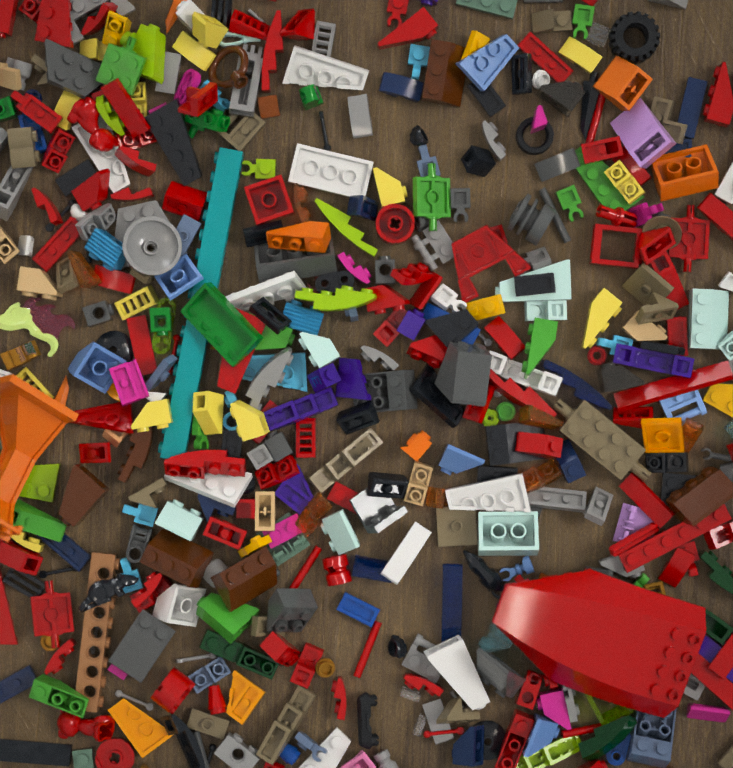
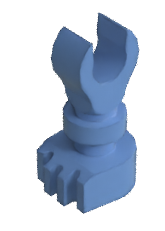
M529 556L523 557L521 565L518 563L515 564V567H503L500 572L508 571L510 573L509 577L502 579L503 581H509L517 574L522 575L524 571H526L527 575L535 572Z

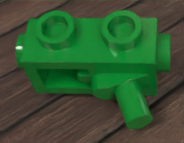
M212 108V111L206 110L199 117L185 114V121L192 125L188 133L193 139L198 130L204 131L205 128L227 132L230 125V117L224 115V111Z

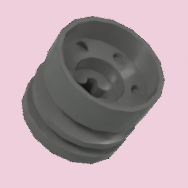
M527 193L526 197L519 201L513 211L507 230L512 231L515 224L518 225L519 228L516 235L518 236L523 229L527 230L525 240L536 246L557 210L547 204L540 210L536 209L539 200L536 198L532 206L529 205L528 202L532 196Z

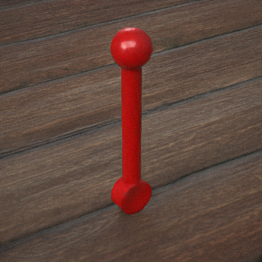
M178 334L173 336L174 345L172 354L174 356L176 354L178 342L181 339L180 335ZM173 366L168 371L170 375L173 374Z
M459 726L457 729L434 732L426 730L423 736L429 738L434 735L452 733L462 735L464 734V728Z

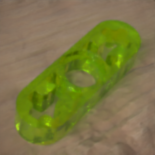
M167 297L162 298L158 302L157 308L162 307V304H166V301H169V304L172 305V331L168 332V339L164 337V344H167V347L163 348L162 351H159V347H156V344L161 342V337H157L156 332L154 333L152 348L158 354H166L171 348L176 303L173 300L170 301Z

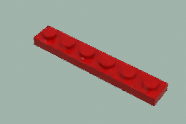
M723 504L694 527L680 522L618 555V558L625 572L628 573L732 518L725 504Z

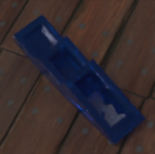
M546 359L543 361L542 368L558 373L563 378L562 384L575 388L572 396L611 410L612 405L582 378Z
M443 564L441 643L456 635L461 637L463 564Z

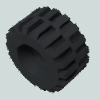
M636 11V13L628 12L627 15L623 14L612 26L608 37L610 39L608 44L609 48H612V54H616L632 64L642 63L649 59L656 51L660 42L659 26L654 24L655 20L653 18L649 19L648 14L642 15L639 11ZM629 28L639 29L644 34L645 44L640 48L629 47L623 39L624 31Z

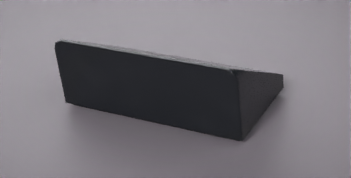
M371 400L340 411L336 419L346 435L380 422Z
M369 472L367 495L404 499L409 481L405 475Z

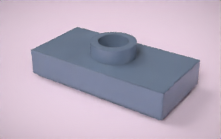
M185 214L176 228L182 241L181 256L186 254L202 225Z
M173 354L161 361L145 383L148 392L169 377L170 373L168 371L178 359Z

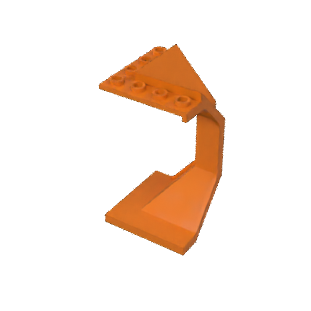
M14 374L0 377V439L2 444V451L0 453V538L6 542H9L12 535H20L24 528L22 526H13L14 506L37 459L64 426L69 422L76 421L79 415Z

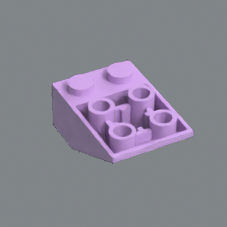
M641 98L636 101L630 111L622 112L610 122L630 155L641 168L646 169L677 144Z

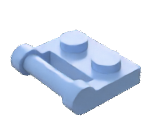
M698 390L659 401L666 418L681 417L683 422L699 414L701 416L707 414L706 407ZM696 402V408L673 417L672 411Z

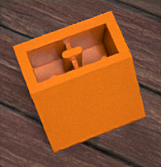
M616 55L593 85V88L621 111H630L653 79L638 66Z

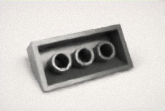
M332 234L325 253L268 248V243L254 246L259 284L295 271L300 278L337 272Z

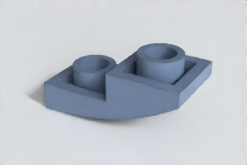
M219 656L187 677L196 683L193 691L195 694H198L230 674L231 671L223 658Z

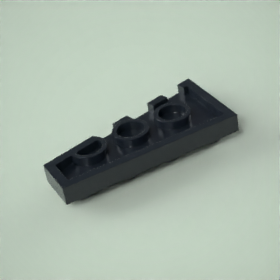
M179 98L146 116L145 120L151 127L152 133L183 185L186 186L203 175L191 144L190 134L185 125L184 114L178 112L180 102Z

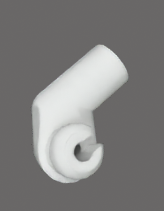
M79 204L71 206L70 214L78 221L90 213L83 212Z

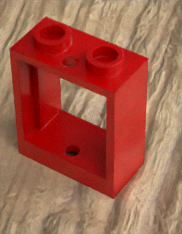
M594 224L589 264L637 269L643 262L638 249L642 229ZM611 231L636 234L633 262L600 259L602 232Z

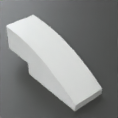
M415 521L382 570L381 575L397 585L432 532Z

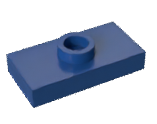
M347 592L344 593L336 609L369 627H372L380 611L379 608Z

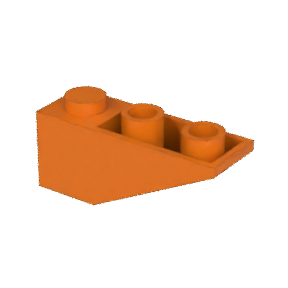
M308 221L267 231L266 237L268 248L325 253L331 240V232L327 222Z

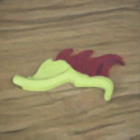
M33 297L28 299L22 308L20 307L21 304L17 302L11 305L4 314L0 315V329L7 331L28 329L30 335L50 344L49 357H52L58 349V337L61 330L69 325L75 329V322L70 316L64 314L53 315L51 313V309L56 308V306L50 304L36 306V302L40 301L41 298Z

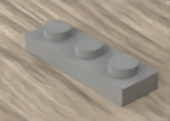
M527 486L530 507L582 513L586 510L587 492Z

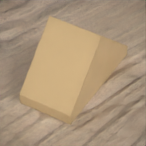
M255 491V531H275V491Z

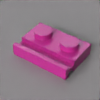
M136 359L109 368L122 407L149 397Z

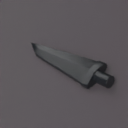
M592 72L589 81H583L580 129L585 140L600 94L593 88L598 79L599 73Z

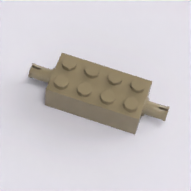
M561 398L556 401L560 406L554 403L552 408L565 417V421L558 431L618 480H622L630 471L643 482L648 479L645 475L650 476L652 474L651 471L638 462V459L646 449L586 400H582L573 409Z

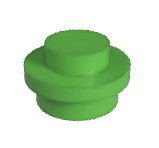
M502 402L496 408L498 418L502 421H510L515 416V407L510 402Z

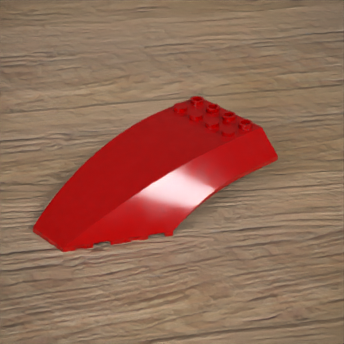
M591 568L574 573L567 572L563 575L556 574L536 580H523L520 583L512 582L505 584L492 622L551 681L595 698L661 718H665L679 706L706 634L705 607L630 584Z

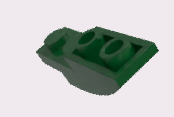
M702 550L698 555L711 568L706 575L721 588L733 594V576H730L732 571L725 565L721 566L717 562L718 557L712 551Z
M206 629L199 644V648L271 680L279 665L269 655L238 640L230 644L220 634Z

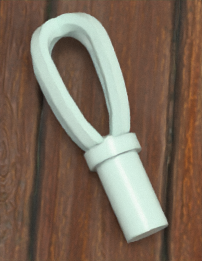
M227 32L224 37L242 38V40L230 43L221 41L220 46H239L248 42H261V39Z

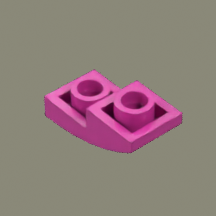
M342 252L337 255L345 269L357 280L366 285L370 284L369 279L372 276L366 267L362 268L359 265L353 268L352 266L355 263L350 254L346 255Z

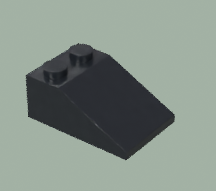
M543 420L484 426L490 466L546 459L515 451L517 432L545 434Z

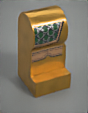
M35 340L0 354L9 371L42 355Z

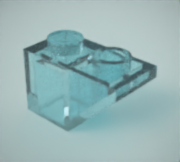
M491 622L488 627L490 630L486 637L482 636L477 645L488 652H495L510 648L513 642Z

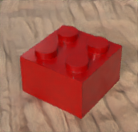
M282 175L244 187L256 225L270 223L295 214Z

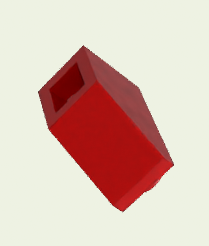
M389 285L364 288L373 290V294L377 295V300L367 304V311L374 312L375 315L384 314L386 309L393 308V311L405 309L404 305L410 304L409 299Z
M433 335L411 343L406 354L415 360L427 362L433 368H440L447 347L437 335Z
M0 540V563L19 572L37 575L43 561V557L38 552Z
M274 631L260 644V647L275 662L286 667L294 665L301 654L296 647Z

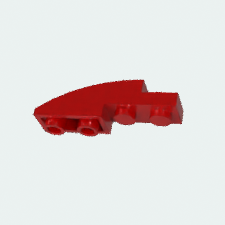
M199 450L165 459L164 468L165 475L173 477L204 479L206 473L245 477L246 461L243 458L227 457V450Z

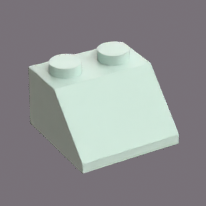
M176 499L167 501L155 524L192 541L204 520V517L201 516L202 512L194 508L188 510L183 507L184 503Z
M344 509L322 518L323 523L320 526L324 534H329L332 540L328 543L333 553L337 551L338 555L360 547V542Z

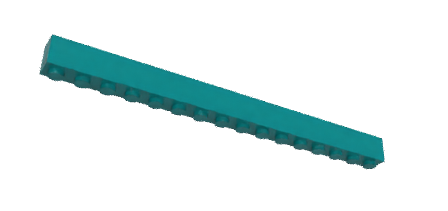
M220 147L219 152H215L214 163H216V169L211 172L210 183H213L212 190L207 192L206 202H209L208 210H204L202 221H205L204 229L200 230L199 240L202 242L201 247L197 248L195 260H198L197 269L204 279L189 288L188 298L190 299L204 283L211 282L217 289L219 288L244 158L243 151ZM188 319L186 320V325H182L180 337H183L182 345H178L176 356H179V362L174 365L173 376L176 377L174 384L171 383L169 395H172L170 408L173 423H168L169 427L162 428V434H165L163 442L160 441L158 453H161L160 458L165 459L187 453L192 429V416H194L192 412L193 392H199L208 345L207 339Z

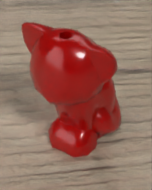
M91 97L78 100L72 106L67 121L72 124L78 122L85 131L90 133L89 144L98 151L108 152L113 147L119 146L118 139L109 130L99 128L98 118L100 113L97 110L96 102Z
M60 710L61 714L57 719L58 736L60 738L74 737L79 731L86 736H93L98 742L112 738L115 729V720L112 716L100 715L95 718L81 720L78 716Z

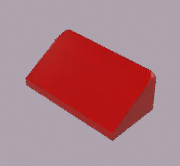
M432 272L434 274L433 278L421 283L410 299V304L419 311L422 310L443 280L442 276Z

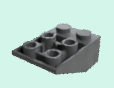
M414 369L364 374L367 382L365 383L367 394L371 395V401L376 412L418 409L417 397L410 391L415 382ZM353 399L354 406L369 400Z

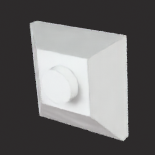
M174 583L157 597L153 616L166 623L196 627L199 618L196 615L197 602L205 596L206 589L200 587L191 588Z

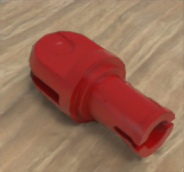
M602 204L597 207L596 211L600 213L596 212V216L610 220L613 226L634 228L637 225L635 222L638 220L637 215L625 211L621 207L612 209Z

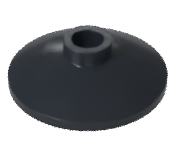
M109 331L101 335L96 342L109 351L111 347L115 346L117 348L115 354L125 359L126 362H131L134 354L131 340L126 334L120 331Z
M480 721L474 726L484 725V740L486 738L491 739L489 745L484 744L483 760L495 759L499 755L506 733L494 721Z

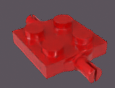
M687 205L686 217L672 218L680 225L682 238L677 246L668 250V255L670 258L684 260L683 272H691L693 260L708 259L710 220L694 217L695 205Z
M53 580L49 581V583L44 581L46 593L41 596L30 597L34 637H51L52 648H60L59 636L63 633L74 632L70 592H54Z

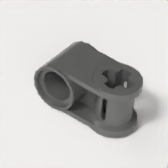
M133 524L126 550V558L130 562H140L151 540L153 529L150 528L148 530ZM134 548L139 549L141 553L138 559L131 557V551Z

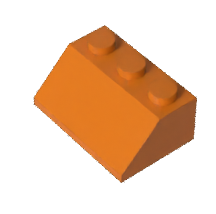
M707 144L663 154L651 164L655 187L661 201L718 188L719 172Z

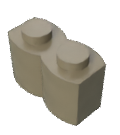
M33 127L7 129L12 169L38 166L41 157L40 151L36 150L35 142H38L37 130H33Z

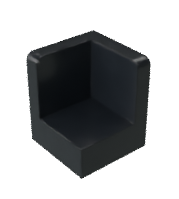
M473 145L461 158L467 173L485 177L496 165L489 150Z

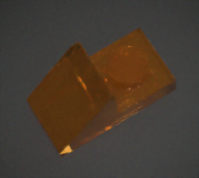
M686 417L685 421L682 422L684 452L689 453L703 432L704 425Z

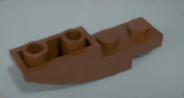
M150 426L149 431L137 433V429H134V433H128L131 436L129 441L135 443V446H131L126 456L129 458L126 464L122 463L117 473L120 475L118 480L126 483L135 466L140 469L144 467L152 445L154 426Z

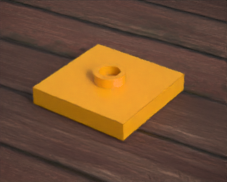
M681 417L641 419L645 453L684 452Z

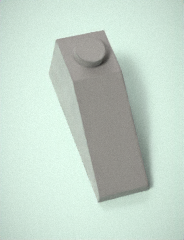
M10 166L0 183V219L8 221L18 203L33 167L12 169V166Z

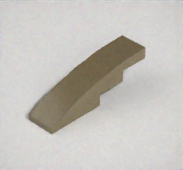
M372 428L368 429L309 477L308 481L321 494L383 443Z
M298 685L292 698L286 703L280 716L272 724L256 753L258 757L274 765L317 696L316 694Z

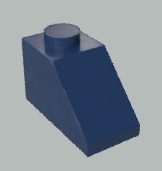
M569 439L564 440L561 458L555 459L566 483H571L586 476V473Z
M480 724L471 726L453 744L452 757L453 764L470 767L483 765L484 725Z

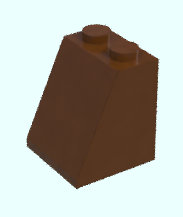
M81 463L75 464L72 467L58 513L62 516L60 520L68 527L70 525L73 527L79 525L110 490Z

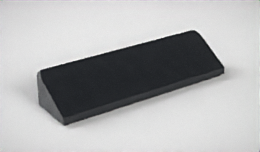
M0 739V761L69 766L71 764L72 744Z

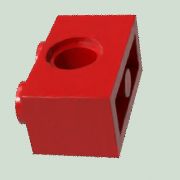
M212 515L209 518L203 535L240 550L248 530Z

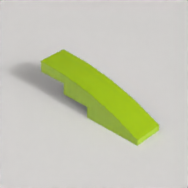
M316 198L315 204L326 219L356 247L375 258L378 249L362 241L365 233L349 225L351 216Z
M561 736L553 739L552 743L528 758L523 756L522 753L516 768H544L552 766L579 752L578 743L581 740L579 736L562 738Z

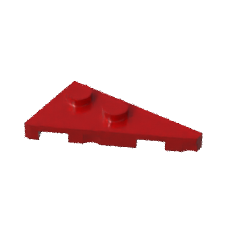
M121 402L76 410L74 412L79 414L76 421L69 422L130 434L134 433V429L132 430L131 428L133 424L132 404L122 407Z

